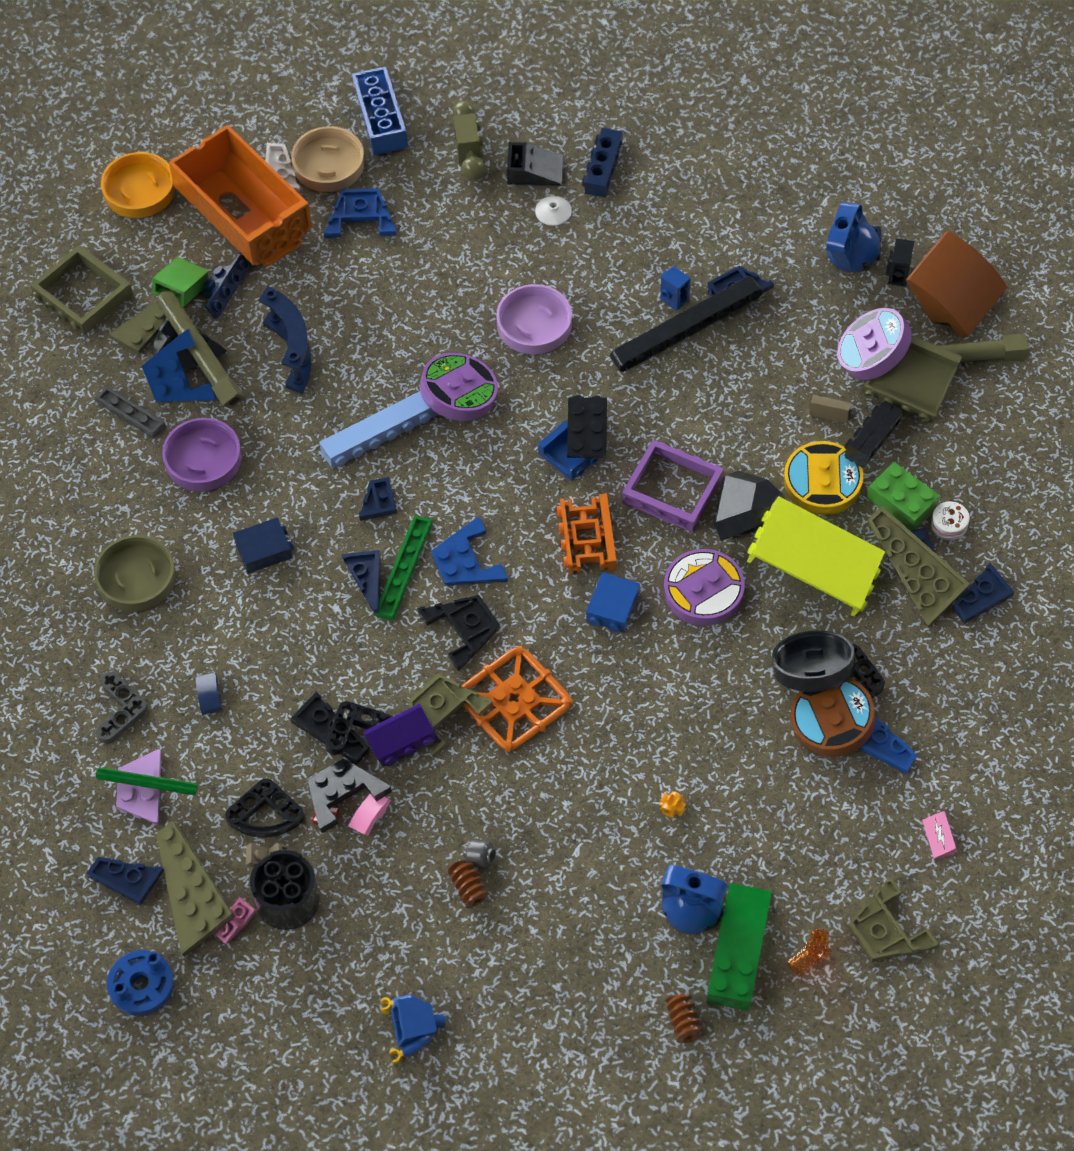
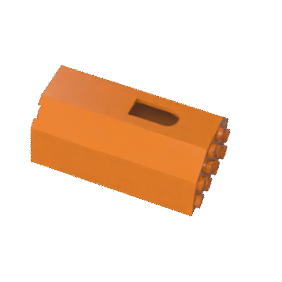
M229 125L203 139L200 147L195 148L193 146L169 162L174 187L252 265L258 266L263 264L264 266H271L298 248L303 242L301 237L304 232H309L312 227L308 202ZM224 194H233L250 212L236 220L220 204L219 199Z

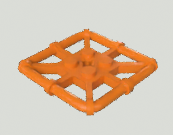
M517 646V648L509 650L490 665L486 664L482 671L461 685L471 689L487 676L497 685L489 693L477 692L479 695L491 699L494 703L493 707L495 709L487 715L479 716L468 703H465L462 707L473 717L476 725L479 728H483L505 752H511V750L519 748L539 732L543 733L548 725L565 714L573 706V699L552 676V672L549 669H545L523 646ZM516 656L514 674L503 682L494 671ZM522 657L540 674L539 677L529 684L520 676ZM546 681L562 699L540 697L533 689ZM510 696H518V702H510ZM540 705L559 706L558 709L541 721L531 713ZM498 715H501L508 722L506 741L489 724ZM526 716L534 726L512 742L514 724Z

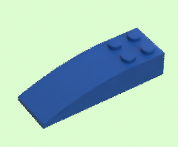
M386 66L352 74L373 155L409 148L406 129Z

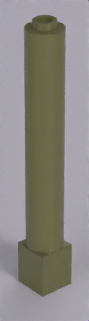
M164 291L159 294L157 304L177 334L180 335L186 329H190L196 345L187 349L213 386L211 388L222 405L232 409L246 397L235 381L228 376L173 292Z
M1025 334L1002 336V340L938 346L962 356L960 363L1003 359L1004 362L1026 360L1029 351Z

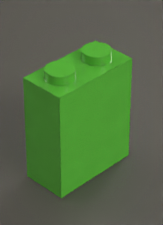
M177 257L153 277L152 293L159 296L164 291L173 292L181 306L184 307L203 290L205 283L209 279V270Z

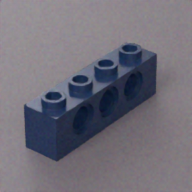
M601 128L600 135H596V148H592L591 162L588 161L586 168L587 176L584 175L582 180L584 194L606 198L622 147L623 131Z

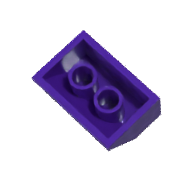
M420 703L364 731L371 748L383 767L391 766L397 760L405 756H411L417 750L429 747L439 740L430 719Z

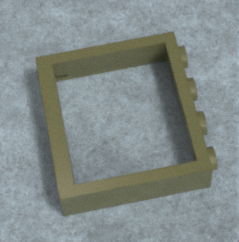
M81 245L75 247L30 285L32 295L36 298L37 302L41 301L50 312L54 311L57 313L61 321H67L74 331L78 330L84 335L133 294L131 284ZM78 262H81L116 289L82 318L46 291L50 285Z

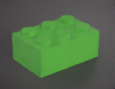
M893 462L869 486L867 499L879 508L883 506L907 529L915 530L934 512V509L939 504L940 495Z

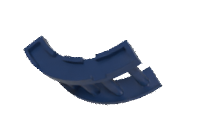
M267 286L259 298L260 303L270 308V312L263 321V326L275 332L287 343V350L281 364L290 367L291 372L285 386L287 389L303 395L310 379L312 365L306 325L300 311L293 302L284 294Z

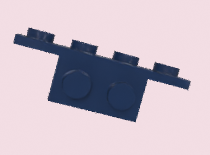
M241 253L237 254L231 265L217 266L200 293L204 298H210L205 308L214 319L219 318L252 265Z

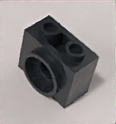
M896 238L894 250H890L885 276H889L888 284L902 287L907 286L906 279L909 275L915 241Z

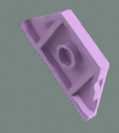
M155 750L118 768V770L160 777L161 750ZM117 783V809L125 813H131L139 819L148 820L154 825H159L160 790Z

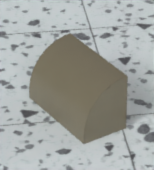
M813 395L809 415L847 423L852 403Z

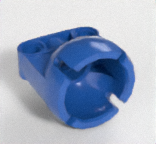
M842 202L827 238L826 251L836 268L845 272H859L863 270L862 263L865 262L869 267L879 255L880 240L875 229L867 222L862 205Z
M668 865L661 884L663 889L662 910L664 915L667 916V921L675 929L688 934L703 933L705 927L708 930L718 923L723 914L724 897L728 885L718 878L684 867ZM690 885H692V886H699V887H698V888H692V887H690Z

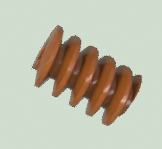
M465 860L451 865L448 868V874L451 876L452 882L455 883V888L462 897L463 903L466 904V908H473L482 903L488 897L489 892L483 891L485 889L484 884H479L482 880L481 877H475L478 871L473 869L474 864L472 862L466 863Z
M677 994L665 1000L668 1003L667 1010L670 1011L671 1024L675 1027L676 1041L682 1044L697 1040L699 1038L697 1033L702 1031V1027H695V1025L700 1023V1020L692 1018L697 1015L696 1010H690L695 1006V1003L687 1002L692 999V994Z

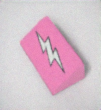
M945 811L923 819V826L934 859L955 855L956 846Z

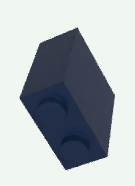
M278 517L233 532L234 541L247 574L292 559L291 551L294 550L291 539H286L285 535H288L284 523L280 524Z

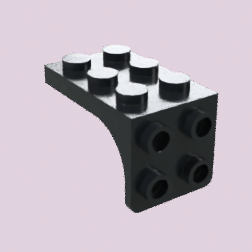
M580 395L568 397L567 458H606L607 398L602 396L583 397Z

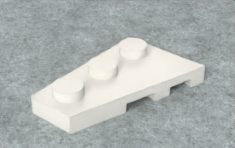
M267 143L265 161L299 193L300 188L296 182L295 173L292 170L285 144Z

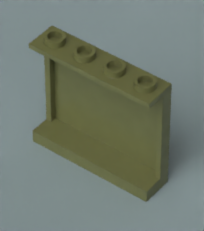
M912 336L910 346L902 360L887 373L867 380L863 386L862 393L870 399L876 398L882 402L887 401L903 410L905 414L916 415L924 422H933L962 356Z

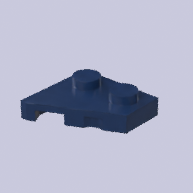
M389 477L369 481L362 510L359 512L360 521L397 514Z

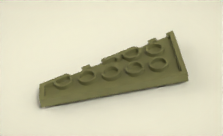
M171 821L156 833L180 951L181 955L185 957L233 919L235 915L178 825Z

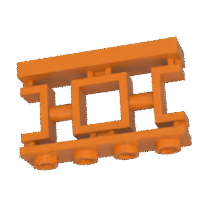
M607 493L599 494L598 499L591 497L592 506L573 507L572 499H568V502L560 499V506H557V517L562 519V523H559L560 535L564 534V539L561 540L562 552L566 551L563 563L564 569L568 568L569 575H573V571L581 573L580 564L595 562L600 563V570L608 568V571H616L617 560ZM597 507H600L602 526H599L598 518L588 519V515H597ZM565 510L569 511V517L580 516V520L571 521V529H568ZM595 528L596 539L577 541L576 530ZM602 540L605 543L606 560H604L603 552L592 553V549L601 548ZM572 543L574 551L584 550L585 553L575 555V563H572L570 548Z

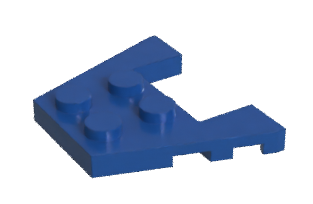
M379 188L343 189L334 207L333 215L330 216L329 224L324 230L325 238H341L342 222L379 221L380 236H396V228L392 223L390 214H388Z
M186 329L142 365L156 402L216 399L210 382L191 388L177 353L196 345L190 329Z
M480 516L431 550V555L445 586L508 581L502 564L481 570L468 540L486 534V529Z

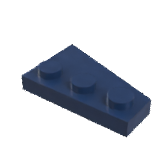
M989 563L969 589L953 604L952 609L965 624L1012 597L1014 591L993 565Z
M97 857L86 875L88 878L141 906L164 872L163 867L155 866L153 868L139 863L135 865L124 863L121 860Z

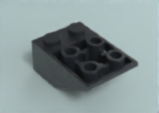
M508 142L507 184L562 186L563 155L527 142Z

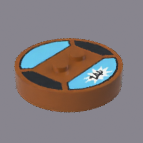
M850 678L832 689L817 692L800 691L795 697L791 708V721L797 739L807 750L821 756L839 757L858 750L868 741L875 727L876 716L870 694L860 683Z

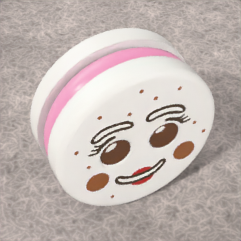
M943 502L934 509L931 520L932 530L942 539H959L968 529L969 513L963 505L957 502Z

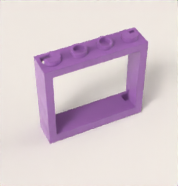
M652 440L622 492V503L693 532L723 479L724 469L717 464L706 462L700 457L689 455L681 449H675L663 442ZM654 454L712 478L692 514L634 491Z

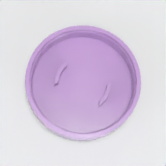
M531 284L518 287L506 294L497 308V330L500 338L510 348L521 353L543 354L555 350L566 341L571 332L572 310L568 300L559 291L545 285Z

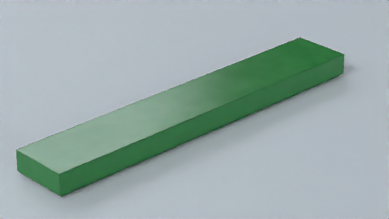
M414 515L379 600V613L374 614L376 617L394 621L432 527L433 520Z

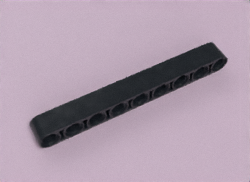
M752 276L745 277L617 347L611 352L610 358L620 372L631 369L752 303L763 294V290Z

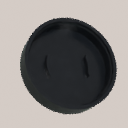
M813 630L791 635L778 643L772 652L775 678L783 686L797 691L817 692L837 687L852 676L856 667L852 643L844 636L830 631Z

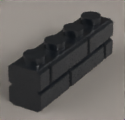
M883 401L880 406L876 405L871 412L872 416L865 418L862 424L863 428L858 427L853 435L854 439L850 438L844 447L846 449L845 458L865 468L900 423L904 413L903 410L896 406L893 407L887 401Z

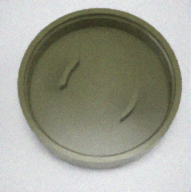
M132 535L112 542L100 553L94 567V578L101 597L110 606L122 611L139 612L157 606L168 597L175 585L176 568L170 551L163 543L149 536Z

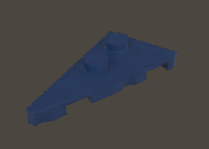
M380 551L342 554L343 561L374 614L379 613Z

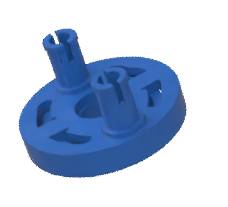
M137 950L125 954L114 963L107 977V990L113 1004L122 1012L134 1016L148 1015L159 1010L169 1000L174 987V978L169 964L155 951ZM146 978L149 980L146 988L142 990H135L133 988V984L137 979Z

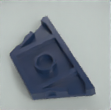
M737 266L707 282L708 296L711 297L748 276H752L763 293L774 288V283L771 280L767 282L759 278L758 274Z

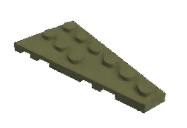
M881 506L868 519V523L926 626L929 628L970 587V583Z

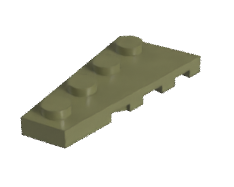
M156 301L109 333V338L140 354L156 337L164 321L165 314Z

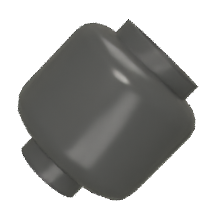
M473 839L464 847L463 856L467 863L472 862L474 867L485 869L494 863L496 849L489 841Z

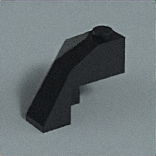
M166 316L153 343L151 352L153 356L179 336ZM198 329L216 357L226 353L227 350ZM187 348L177 352L183 368L199 366Z
M736 471L723 476V491L719 494L717 503L719 510L713 522L720 540L723 541L764 524L761 520L765 512L770 511L772 504L778 496L785 499L783 493L768 479L745 472Z

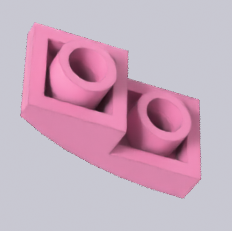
M369 794L356 811L348 826L368 836L377 817L382 819L391 800L383 797L375 801L371 794Z
M239 897L231 907L235 917L214 933L225 944H228L258 912L243 898Z

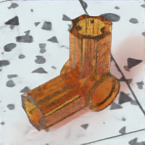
M814 929L810 933V939L804 944L803 949L787 961L790 970L798 977H801L816 963H822L832 953V950L828 947L829 933L825 929Z

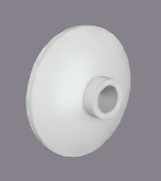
M558 196L543 198L535 208L538 220L551 226L565 223L572 213L570 203Z

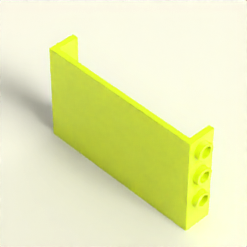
M778 496L772 504L770 511H766L761 520L764 524L755 533L754 537L757 540L755 543L752 542L747 551L750 554L747 562L751 563L756 557L853 607L851 616H855L859 611L863 612L867 605L865 598L871 594L874 585H872L873 579L876 580L881 571L878 567L885 551Z

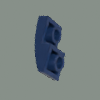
M213 672L196 677L201 714L205 715L222 710L216 673Z

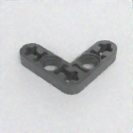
M114 672L105 673L101 677V685L122 707L97 729V736L100 742L104 744L114 742L147 712L146 701ZM107 680H114V683L117 686V688L115 689L114 686L110 683L107 684ZM122 691L130 693L125 699L118 697ZM134 705H141V709H134ZM124 716L128 718V721L125 724L121 725L117 723V720L120 717ZM103 732H110L111 735H103Z

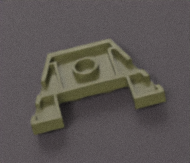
M439 673L408 700L410 707L420 703L430 719L434 730L465 703H468L479 716L483 715L494 705L491 699L485 698ZM438 734L439 740L428 747L433 758L448 746Z
M892 877L885 881V884L876 891L871 900L848 923V928L872 962L936 949L939 945L928 928L908 939L886 908L885 904L901 896L902 893Z

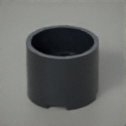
M292 850L273 851L253 867L250 875V888L258 914L266 924L280 930H292L305 925L314 917L320 902L319 890L314 869L302 857V854Z

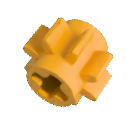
M672 792L670 795L665 793L660 799L662 813L670 818H674L676 814L681 817L686 809L684 797L677 792Z

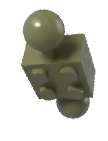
M460 101L453 108L454 137L459 167L462 166V172L466 178L476 180L485 171L484 162L480 159V157H483V148L480 146L483 145L482 134L478 132L480 131V122L475 119L476 111L474 106L468 101Z

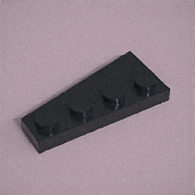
M316 691L291 717V723L326 745L336 714L333 708L328 703H325L321 699V695ZM344 725L336 726L338 731L343 732L347 730ZM351 729L344 750L340 755L357 765L369 752V746ZM335 738L334 747H337L339 738Z

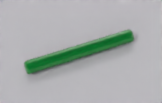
M102 767L96 770V779L188 795H196L198 785L192 782Z

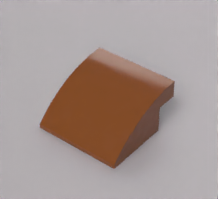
M945 231L906 279L932 323H949L957 337H969L1008 288L994 267L976 249L950 231Z

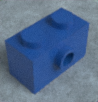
M675 266L664 271L661 275L660 299L678 311L689 301L691 278Z

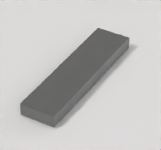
M108 386L94 398L96 403L152 438L166 426L164 421Z

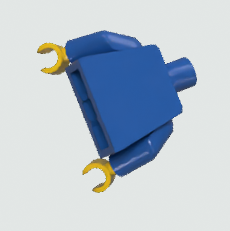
M411 994L393 998V1001L384 997L380 1001L382 1005L389 1004L387 1007L381 1008V1011L384 1014L392 1013L397 1045L402 1047L400 1051L397 1049L390 1050L389 1056L399 1055L396 1060L392 1061L393 1064H400L403 1056L408 1057L420 1051L431 1042L432 1037L436 1034V1028L445 1027V1016L443 1014L434 1015L430 1003L424 1002Z

